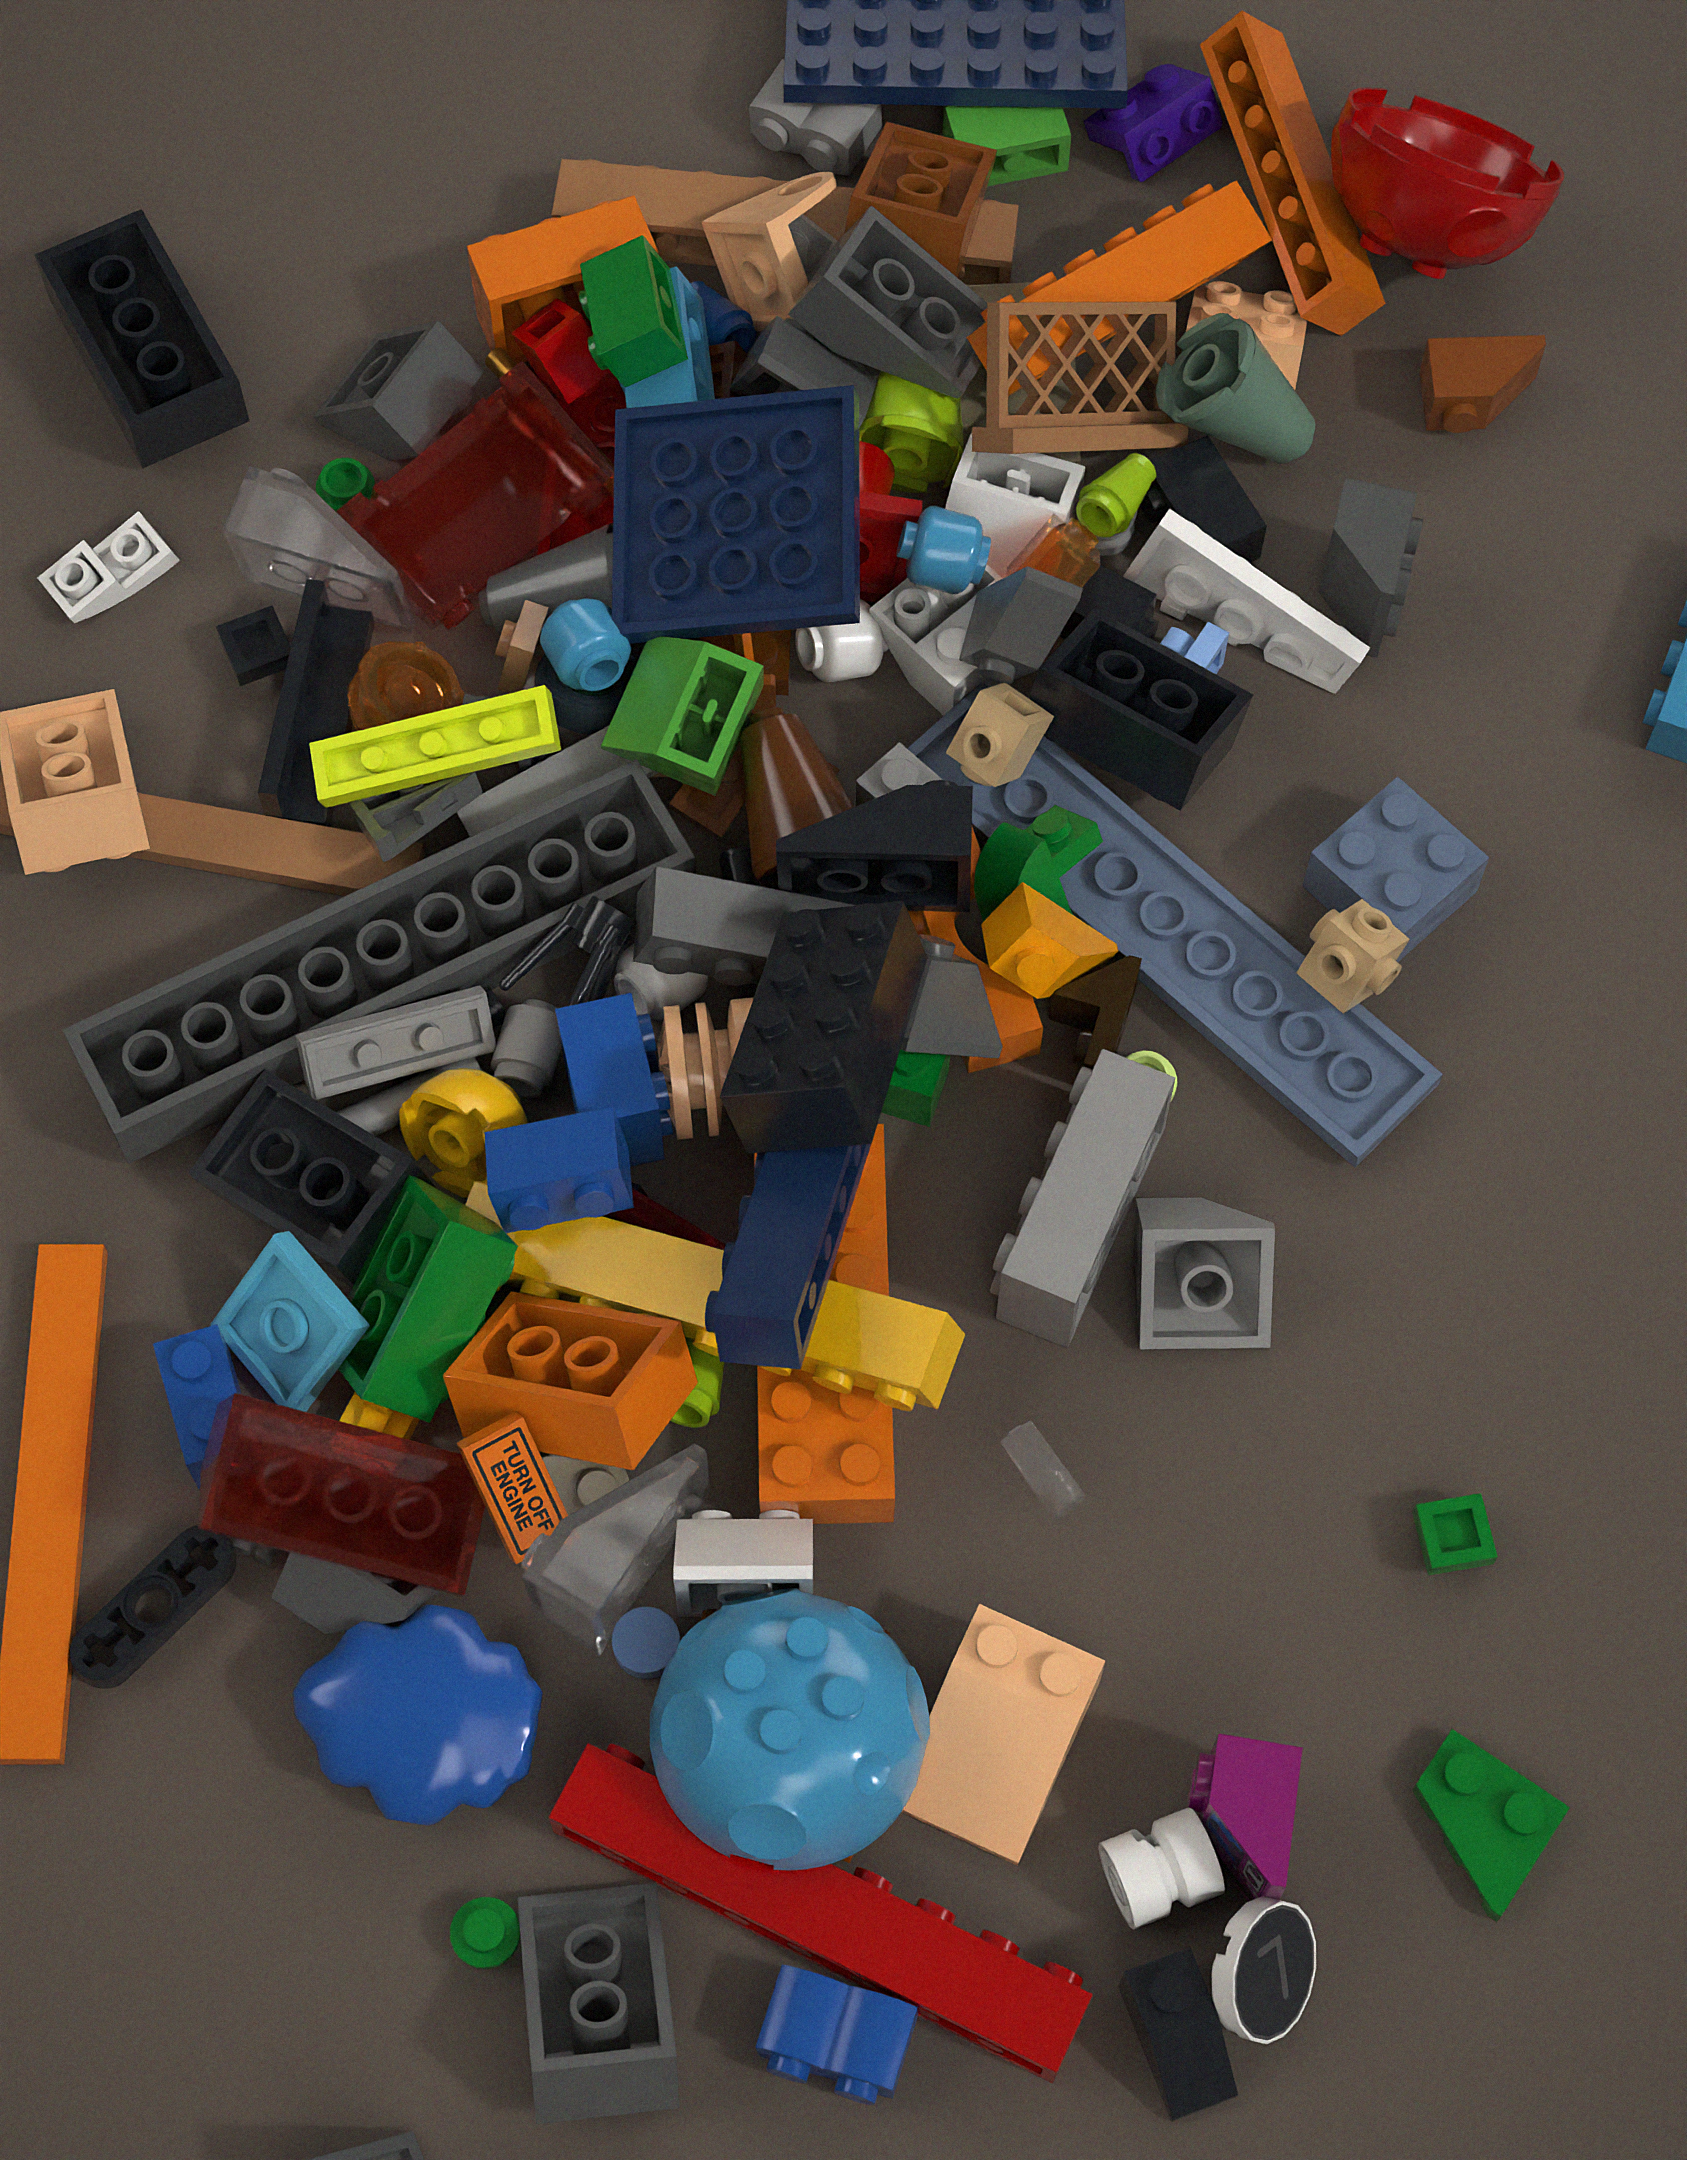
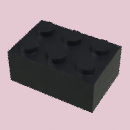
M1094 608L1039 668L1029 699L1054 716L1044 734L1045 738L1064 746L1093 762L1099 768L1111 772L1149 793L1153 798L1181 811L1232 749L1253 694Z

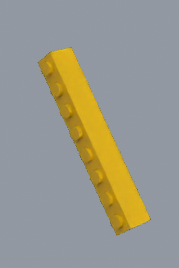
M475 1181L465 1205L494 1221L502 1228L489 1198L487 1184ZM602 1216L586 1217L546 1225L536 1230L506 1233L518 1245V1248L514 1254L515 1263L513 1271L505 1285L519 1288V1293L681 1321L685 1337L694 1339L692 1344L696 1348L719 1357L715 1333L706 1330L705 1309L709 1293L711 1291H719L723 1280L722 1259L724 1250ZM829 1280L803 1364L799 1370L813 1373L812 1379L816 1383L837 1392L851 1393L853 1385L875 1391L873 1397L876 1400L899 1410L912 1411L915 1403L938 1410L965 1333L947 1312ZM759 1366L767 1371L783 1376H789L792 1371L790 1368Z

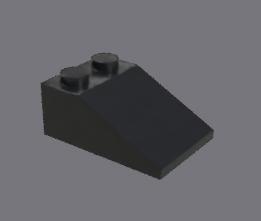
M933 780L923 785H906L776 839L779 890L852 905L904 901L908 911L970 912L973 786H958L956 783L947 780Z
M264 1069L188 1172L194 1180L272 1235L290 1231L323 1270L350 1287H353L408 1175L419 1178L435 1187L412 1158Z

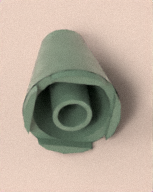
M1218 313L1201 320L1184 333L1176 343L1183 351L1177 357L1173 366L1166 361L1164 362L1159 372L1155 391L1158 407L1169 418L1179 424L1278 464L1288 463L1301 457L1308 451L1313 442L1315 420L1247 322L1240 318L1234 319L1228 313Z

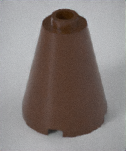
M775 707L752 715L748 719L749 726L740 733L752 873L755 875L757 883L760 882L761 887L779 888L776 839L855 807L797 714H785L783 708Z

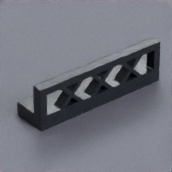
M306 579L258 788V795L265 816L330 827L335 806L326 808L318 801L309 743L351 733L375 623L372 611L331 607L325 581Z

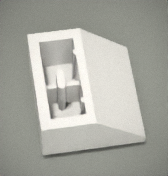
M971 433L953 477L945 509L979 519L982 524L983 535L991 538L987 565L1002 578L1027 566L1055 576L1077 517L1076 505L1079 500V493L1083 488L1085 466L1041 453L1006 454L972 452Z
M987 564L978 585L970 583L962 593L949 594L914 584L907 578L869 609V613L881 627L883 639L909 684L943 716L981 682L985 683L988 687L1000 684L981 677L977 673L978 667L959 660L977 592L1003 579Z

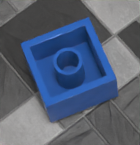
M632 993L555 1009L563 1061L575 1114L613 1106L628 1145L630 1167L664 1160L662 1137L673 1134L671 1118L667 1112L671 1107L663 1071L658 1069L655 1055L657 1048L649 1013L636 1014Z

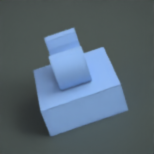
M1207 622L1197 639L1194 640L1185 631L1171 627L1160 644L1217 674L1224 663L1229 632Z

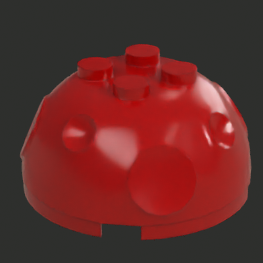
M1357 88L1348 94L1346 102L1341 108L1338 122L1334 125L1332 131L1331 166L1333 182L1336 191L1340 193L1344 206L1362 232L1359 245L1372 253L1381 256H1391L1392 252L1413 260L1412 268L1417 272L1431 278L1444 279L1448 269L1457 270L1478 264L1481 266L1491 264L1520 248L1534 235L1537 227L1544 220L1560 193L1559 189L1565 175L1559 164L1551 160L1547 171H1543L1530 161L1535 145L1492 122L1458 108L1417 95L1414 96L1409 109L1383 104L1388 91L1383 88Z

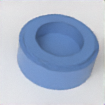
M639 1607L630 1610L619 1619L612 1634V1648L618 1665L629 1675L640 1679H652L661 1676L680 1643L679 1630L674 1620L666 1612L654 1607Z

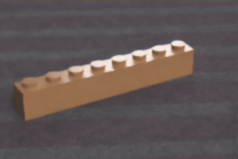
M562 159L551 217H564L593 208L601 202L617 201L634 195L658 249V254L664 261L717 266L701 222L718 212L789 181L772 180L761 176L749 178L719 175L710 171L690 172L660 169L652 165L631 166L611 164L594 159L583 161ZM837 186L832 193L803 214L838 241L844 235L850 199L855 188ZM995 200L982 201L966 257L958 275V279L965 285L1011 283L1019 205L1000 203Z

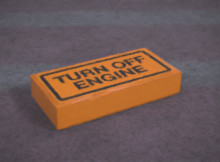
M517 1411L456 1443L510 1559L515 1564L526 1560L576 1532L525 1420Z

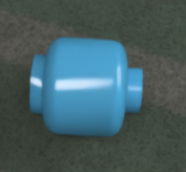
M930 506L920 514L917 523L905 521L900 534L896 556L906 559L905 569L910 582L949 594H959L970 583L975 585L980 583L990 552L991 538L983 535V528L979 519L938 506Z
M583 598L566 601L553 611L541 629L540 643L560 681L572 689L588 691L605 689L620 678L624 672V667L629 661L630 643L626 637L620 634V631L613 622L611 608L600 600Z

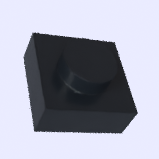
M273 605L216 626L219 639L240 687L286 670L291 646Z

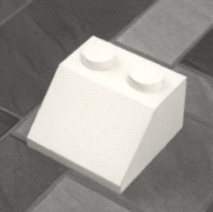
M705 1510L694 1513L692 1519H677L673 1580L679 1617H701L703 1609H720L722 1604L736 1599L781 1589L797 1588L801 1592L813 1594V1519H800L798 1513L789 1510L765 1511L759 1515V1519H732V1514L728 1512Z

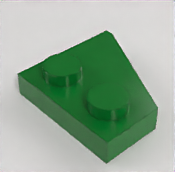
M1451 1729L1412 1789L1428 1818L1435 1821L1442 1831L1444 1844L1458 1867L1463 1866L1483 1899L1481 1906L1485 1913L1496 1922L1505 1912L1570 1809L1568 1805L1454 1729Z

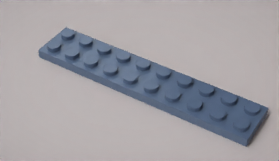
M981 682L907 748L943 780L954 782L958 786H973L972 827L976 839L983 845L986 844L992 833L1003 822L1025 830L1039 815L1047 812L1054 805L1096 822L1103 842L1059 878L1072 914L1117 944L1118 952L1113 956L1116 961L1129 955L1142 958L1139 981L1353 1167H1356L1440 1084L1443 1074L1359 1003L1343 1014L1296 974L1306 958L1303 954L1054 742L1044 736L1042 737L1018 779L997 787L984 786L969 779L961 771L962 764L946 754V751L979 691L989 688L985 683Z

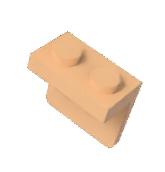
M1223 281L1211 282L1208 285L1196 288L1186 332L1201 320L1218 313H1228L1234 319L1240 318L1251 326L1295 390L1307 320L1300 317L1292 294L1284 291H1269L1265 295L1244 292L1239 286Z

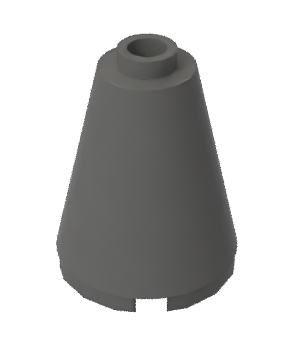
M613 523L490 576L487 581V589L481 590L479 594L480 610L487 626L494 625L497 633L501 636L506 620L518 623L525 600L549 607L545 622L560 604L569 600L596 599L608 605L612 610Z

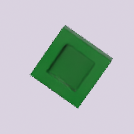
M1481 1493L1415 1505L1412 1514L1428 1576L1494 1564L1498 1556Z

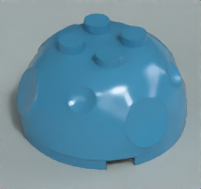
M797 1588L756 1594L724 1603L718 1611L692 1627L681 1639L677 1650L663 1671L650 1712V1750L654 1771L659 1786L677 1817L701 1841L727 1857L733 1854L774 1865L773 1870H804L825 1866L856 1854L873 1843L893 1824L909 1801L918 1781L926 1744L930 1736L929 1712L921 1679L897 1643L883 1630L880 1624L858 1608L848 1606L840 1601L801 1592Z

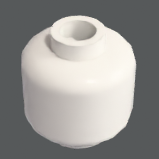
M860 599V623L797 629L795 643L802 666L807 671L812 670L813 674L823 682H836L872 675L880 666L883 652L888 650V646L883 639L881 627L869 613L871 606Z
M634 944L621 953L616 965L617 975L614 978V987L617 995L632 993L636 1014L649 1013L651 1019L659 1021L664 1020L663 1007L679 1005L681 1011L700 998L708 986V975L692 972L666 974L657 971L653 965L633 962Z

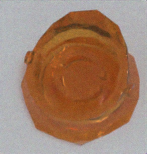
M388 641L370 647L357 664L358 672L347 686L348 706L354 727L358 731L463 705L465 695L459 686V681L453 667L439 653L427 648V645L420 641L414 643Z

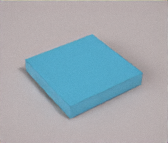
M290 1231L276 1233L272 1236L210 1324L211 1326L218 1324L228 1347L289 1419L306 1413L370 1326Z

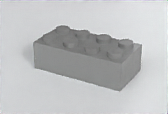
M1102 1049L1093 1070L1084 1066L1081 1068L1069 1097V1103H1072L1066 1123L1058 1121L1048 1140L1044 1152V1158H1047V1162L1041 1179L1034 1176L1031 1178L1018 1210L1022 1217L1016 1234L1007 1233L996 1255L993 1270L997 1272L992 1282L990 1293L998 1296L997 1320L1068 1349L1164 1132L1175 1077L1105 1049Z

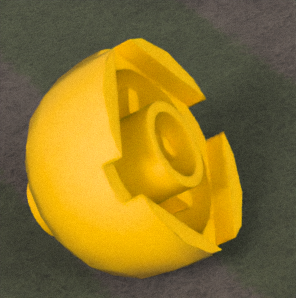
M471 1068L450 1069L427 1080L413 1091L411 1097L402 1104L399 1110L400 1130L413 1157L418 1161L423 1155H426L431 1163L442 1170L431 1177L445 1189L465 1198H468L475 1181L487 1184L484 1132L528 1124L519 1096L510 1085L488 1073Z

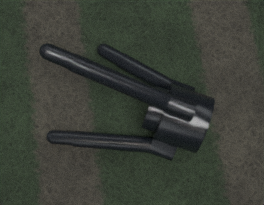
M594 895L585 908L572 902L563 919L501 979L499 987L503 991L509 990L574 928L578 933L572 943L590 953L591 956L567 1006L583 1003L592 985L593 988L587 1002L604 999L619 957L631 938L629 933L637 921Z

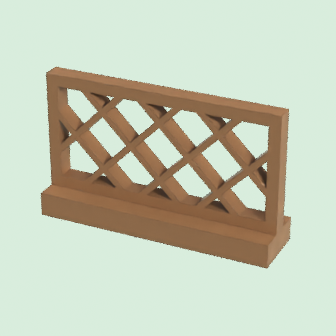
M1176 302L987 303L986 427H972V452L1022 454L1176 448L1187 445L1188 427L1175 423L1158 407L1155 392L1159 372L1164 362L1166 361L1171 366L1175 362ZM1124 314H1130L1127 319ZM1149 314H1155L1154 341L1147 349L1136 332ZM1009 315H1016L1029 333L1017 351L1009 343ZM1035 315H1042V316H1041V318L1038 320V318H1037ZM1062 316L1073 334L1060 351L1048 333ZM1106 316L1117 333L1104 350L1093 332ZM1127 346L1138 363L1125 380L1114 363ZM1038 347L1051 363L1039 382H1037L1026 367L1027 362ZM1082 347L1085 348L1095 363L1083 381L1070 365ZM1147 376L1154 385L1153 410H1146L1135 394ZM1105 377L1116 394L1103 411L1092 394ZM1061 378L1073 395L1059 412L1048 397V394ZM1017 379L1028 394V397L1015 414L1008 415V389L1014 380ZM1039 409V411H1040L1042 414H1035V413H1036V411Z

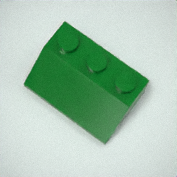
M408 1175L347 1297L370 1326L338 1369L361 1399L430 1423L438 1405L445 1402L449 1397L443 1374L485 1324V1312L497 1288L507 1282L513 1271L515 1263L514 1254L518 1245L494 1221L411 1175Z

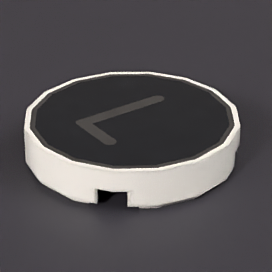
M1262 1896L1246 1902L1229 1920L1223 1935L1231 1937L1227 1945L1225 1955L1216 1953L1212 1967V1998L1219 2021L1228 2031L1237 2033L1240 2038L1269 2044L1288 2033L1299 2020L1311 1994L1316 1971V1940L1310 1919L1298 1905Z

